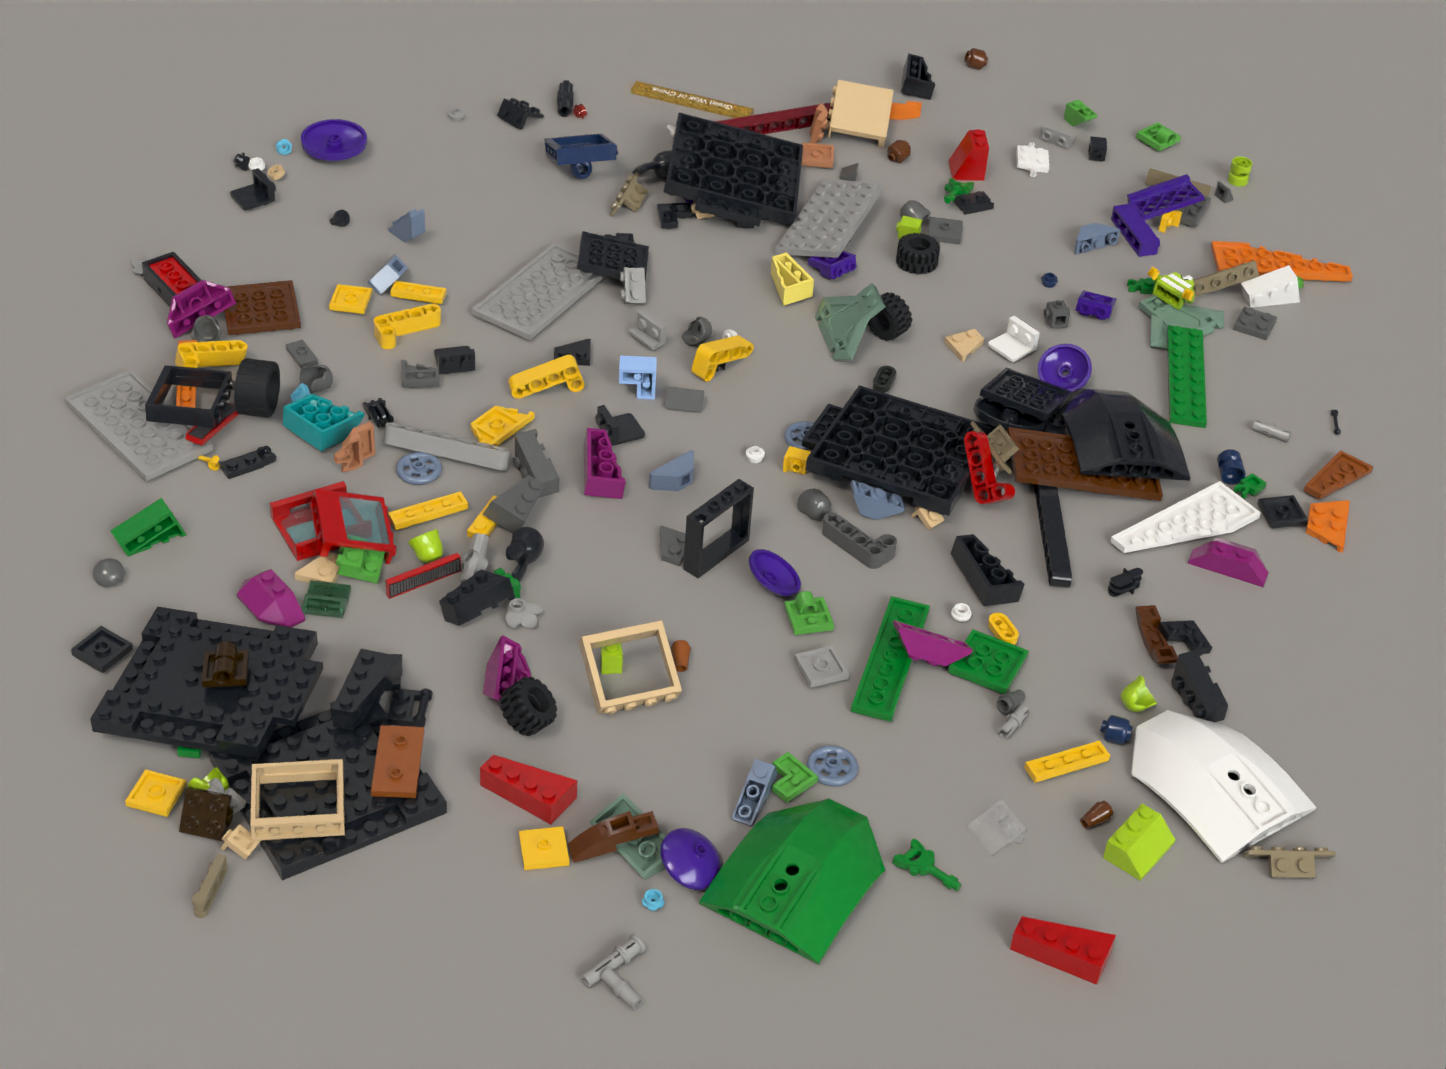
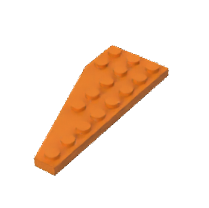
M1211 242V250L1217 272L1254 260L1259 276L1289 265L1295 275L1304 280L1352 281L1353 275L1350 266L1333 262L1325 264L1318 262V259L1315 258L1307 260L1303 259L1302 255L1280 250L1272 252L1266 250V247L1259 246V248L1250 247V243Z

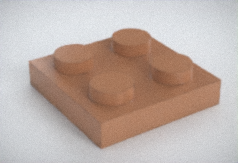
M802 142L801 165L806 167L833 168L834 145Z

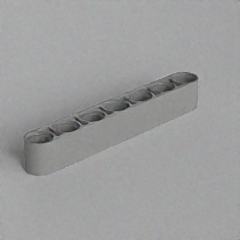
M390 422L385 425L383 440L385 444L493 469H508L510 449Z

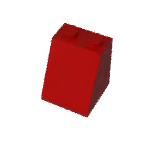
M969 130L949 158L948 163L953 179L984 181L989 154V144L985 130Z

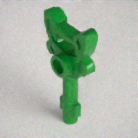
M950 178L949 184H945L944 188L949 192L948 195L944 196L945 203L949 204L951 201H954L956 195L969 194L974 189V182L963 183Z
M917 839L911 840L910 849L904 855L897 854L893 857L892 864L909 870V874L912 876L917 874L928 875L930 873L942 881L943 886L949 890L952 888L958 891L961 888L962 884L958 882V878L952 874L949 876L934 866V852L932 850H925L924 846ZM916 855L920 857L919 859L911 861Z

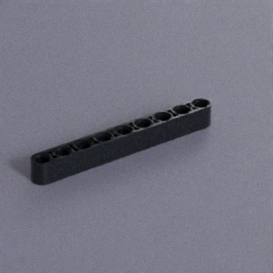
M1033 484L1049 586L1070 587L1072 572L1058 488Z

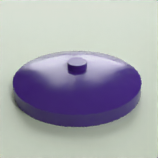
M341 119L323 120L313 123L304 129L301 134V146L307 154L321 160H345L357 156L366 148L367 134L360 125L351 121Z

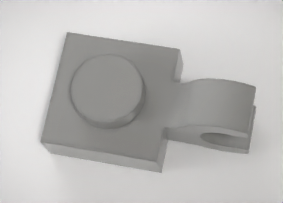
M217 778L208 783L211 787L207 790L232 795L230 806H233V814L245 807L246 800L231 788L225 791L222 783Z

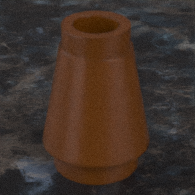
M1104 800L1098 801L1080 818V822L1085 829L1092 828L1109 821L1113 815V809L1108 802Z

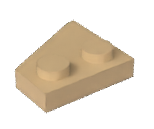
M976 329L947 336L944 343L963 362L968 354L972 355L977 348L983 345L984 338Z

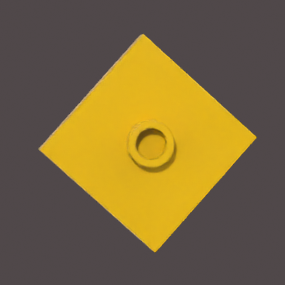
M337 284L329 304V310L365 314L372 295V288Z
M145 769L125 800V804L127 807L168 817L187 786V782L181 778Z
M563 826L519 831L524 870L569 866Z

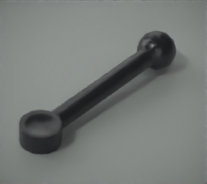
M1333 409L1331 410V415L1335 425L1334 434L1339 435L1341 430L1338 427V411Z

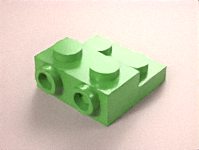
M347 536L349 540L367 542V540ZM340 546L339 552H343V554H338L336 565L339 566L338 574L377 584L385 552Z

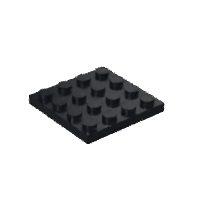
M582 231L577 269L585 273L591 272L602 277L608 276L620 280V272H623L624 267L644 268L646 281L649 246Z
M1006 367L981 389L979 396L985 397L987 401L1001 403L1006 408H1014L1022 414L1035 416L1038 420L1047 421L1071 398L1072 391Z

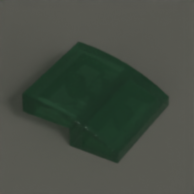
M310 580L308 592L305 594L302 605L303 614L342 618L350 597L351 585Z

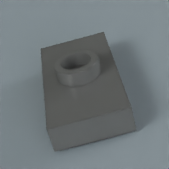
M303 339L286 344V350L301 369L304 366L318 364L317 357Z

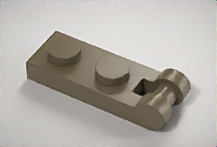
M217 853L214 862H210L205 880L202 879L199 892L192 896L193 912L197 918H203L208 914L228 871L226 855Z

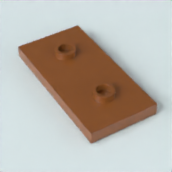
M381 725L371 796L416 798L425 734L424 727Z

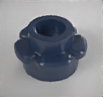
M1050 272L1044 274L1041 277L1042 285L1047 288L1055 287L1058 282L1057 276Z

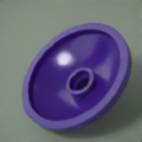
M1058 344L1049 348L1041 356L1038 363L1040 380L1072 391V393L1083 388L1089 381L1092 373V363L1089 355L1082 348L1073 344Z
M764 549L755 550L749 556L750 570L763 588L781 596H792L800 590V578L785 559Z
M688 828L675 829L668 833L662 841L661 859L670 876L686 888L693 890L708 889L722 868L720 856L713 843L703 834Z

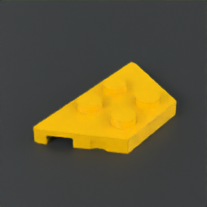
M494 406L470 423V429L478 442L498 446L535 419V413L529 411L528 414L518 413V409Z

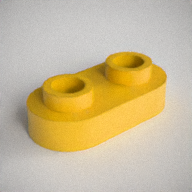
M1003 613L991 614L988 620V627L995 637L1015 645L1018 641L1019 632L1009 618Z

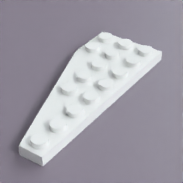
M1219 481L1111 537L1110 542L1123 553L1216 536L1231 533L1259 519L1261 512Z

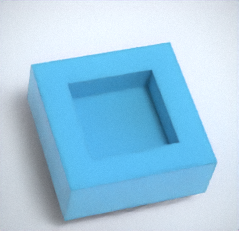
M301 383L290 395L292 402L310 395L308 386Z

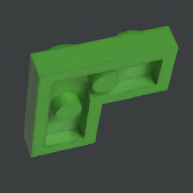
M789 752L772 763V765L776 766L777 772L783 776L782 779L772 785V792L786 803L818 782V776Z

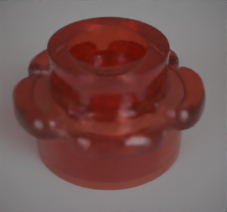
M582 104L575 105L573 110L575 116L584 119V116L587 115L585 107Z

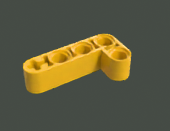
M428 304L376 316L373 320L374 336L381 348L393 349L396 347V336L440 326L441 308L437 304Z
M740 335L703 343L696 351L691 372L708 382L714 377L718 364L748 357L754 349V344Z
M241 340L180 343L177 346L175 364L179 367L189 368L240 365L241 361L246 358L248 345Z
M572 355L562 356L514 374L508 379L509 388L514 398H523L563 382L567 383L568 388L572 392H579L585 386L576 359Z

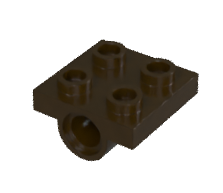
M223 641L216 645L215 651L205 652L201 680L202 687L247 685L249 651L237 650L234 643Z
M190 786L187 787L179 832L223 841L222 838L226 834V829L230 826L233 818V806H230L232 795Z

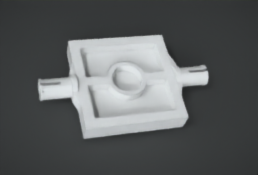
M1032 142L1028 146L1017 145V168L1030 171V177L1033 176V178L1037 176L1036 172L1048 173L1050 168L1048 150L1035 148V143L1032 144Z

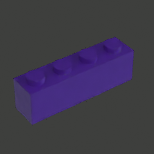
M1132 204L1113 206L1111 221L1120 229V233L1139 257L1157 254L1160 240Z

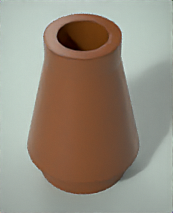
M677 640L672 644L670 650L676 671L684 672L688 669L691 647L687 641Z

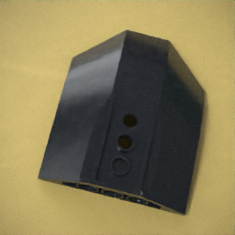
M1085 389L1057 411L1070 434L1080 474L1190 481L1184 453L1171 424L1130 393L1116 390ZM1124 424H1130L1133 429L1127 428Z

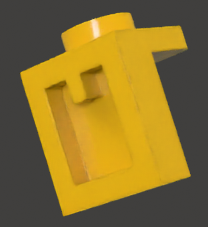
M1174 210L1163 214L1158 231L1165 233L1167 227L1170 228L1171 225L1178 227L1182 212Z

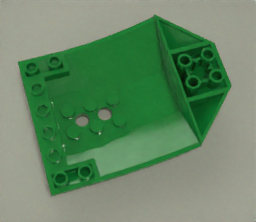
M829 798L768 813L755 824L736 847L699 900V904L819 965L856 906L880 875L885 872L868 817ZM789 866H796L799 872L796 875H789L786 873V869ZM783 883L787 888L779 891L775 889V886Z

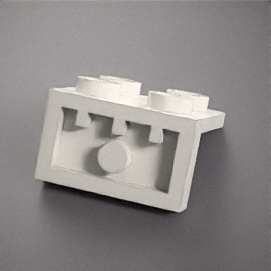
M1012 316L1009 318L1007 332L989 341L988 346L1009 361L1015 362L1037 350L1040 332L1016 316Z

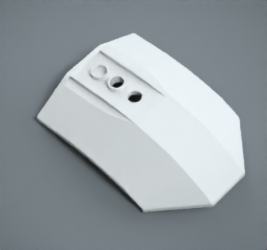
M1167 710L1135 728L1131 777H1136L1164 799L1191 826L1221 863L1317 808L1291 777L1268 754L1245 735L1226 725ZM1228 772L1236 773L1239 780H1231ZM1244 789H1249L1253 795L1245 793Z

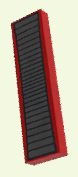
M226 402V408L222 410L221 420L217 421L215 428L194 426L186 433L185 439L203 446L239 415L235 405Z
M455 553L386 579L387 597L389 599L461 572V556Z

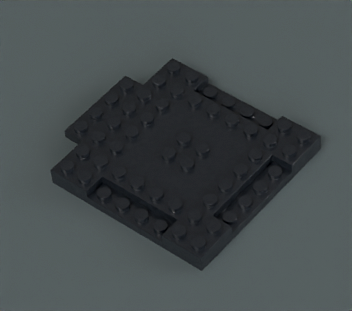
M679 112L663 192L671 196L695 200L694 210L712 214L716 217L731 219L735 222L739 221L759 227L761 218H764L768 221L780 222L783 225H792L797 212L803 145Z
M859 385L843 408L828 403L802 439L801 446L812 450L807 457L805 470L841 481L846 476L852 480H858L906 497L914 498L913 505L949 516L961 497L962 489L970 478L964 437L968 432L974 430L970 424L974 420ZM974 421L986 435L996 428Z
M157 606L141 633L142 641L113 690L106 691L90 718L92 731L260 759L277 724L296 725L324 669L323 662L310 660L318 645L317 631L276 625L274 631L202 620L198 619L196 612ZM223 641L234 643L237 650L249 651L247 685L202 687L201 680L205 652L215 651L216 645Z

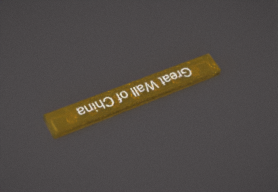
M636 81L631 88L632 94L732 118L751 116L754 112L753 108Z

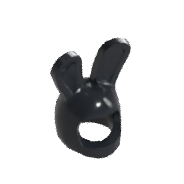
M671 150L660 152L654 157L652 162L637 166L632 172L633 175L636 171L638 174H642L652 169L659 178H665L669 167Z
M522 527L514 530L511 543L506 549L507 559L518 562L511 576L519 582L522 580L528 564L535 562L543 552L544 539L537 529Z

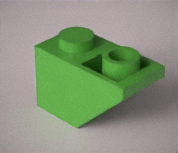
M1080 100L1066 103L1064 120L1073 127L1097 118V114Z

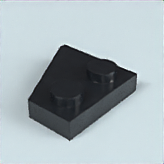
M591 339L555 347L554 359L565 355H572L578 365L590 366Z

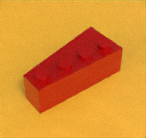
M494 754L480 767V786L550 825L577 798V780Z
M1022 916L1013 933L1010 950L1097 985L1112 953L1116 935Z

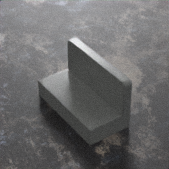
M667 386L665 408L700 413L702 412L705 392L704 390Z

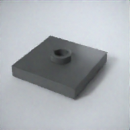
M930 217L928 235L934 237L938 242L960 244L963 221Z

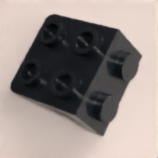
M504 98L497 116L513 126L523 129L528 115L543 118L544 114L540 113V109L533 106L530 107L529 103L524 100Z
M259 168L252 170L253 184L230 192L231 197L243 210H252L275 201V184Z
M469 346L434 350L439 374L475 371V351L470 349Z
M605 405L597 407L596 423L600 429L607 431L612 446L645 437L644 430L633 414L626 413L612 417Z

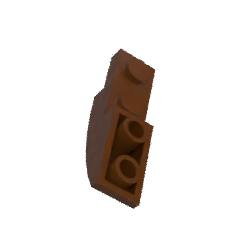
M628 811L608 818L585 830L568 843V848L573 863L615 852L617 851L616 845L659 833V827L653 811L632 816L631 812Z

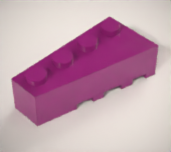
M587 428L584 441V495L622 499L626 481L622 478L620 466L617 465V457L612 451V444L607 431L603 429Z

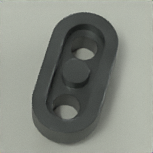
M881 366L873 379V389L883 393L888 392L896 378V369L892 366Z

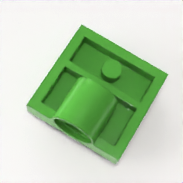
M1157 122L1138 131L1136 138L1155 150L1161 151L1180 142L1181 136Z
M803 591L796 596L795 600L784 602V609L794 635L834 630V623L824 597L814 598L811 592Z

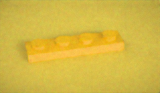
M460 491L388 512V518L391 520L394 529L399 530L468 509V502Z
M1099 740L1027 761L1024 768L1033 782L1036 783L1107 762L1110 759V754Z

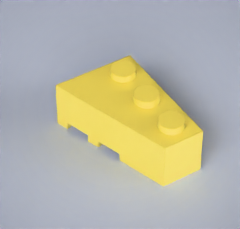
M787 252L772 257L771 276L783 306L813 296L814 279Z

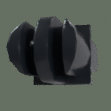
M378 398L377 401L371 400L370 403L363 402V408L368 415V419H372L377 427H380V425L385 426L387 421L388 423L394 421L392 414L386 407V400Z
M1124 568L1123 573L1111 577L1108 586L1109 595L1116 597L1127 592L1133 595L1134 590L1140 587L1143 570L1141 568H1134L1128 571Z

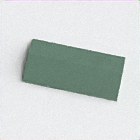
M623 793L589 822L594 826L608 818L628 811L631 812L632 816L643 814V812ZM659 830L657 834L616 845L617 852L645 880L665 870L660 850L662 841L666 836Z

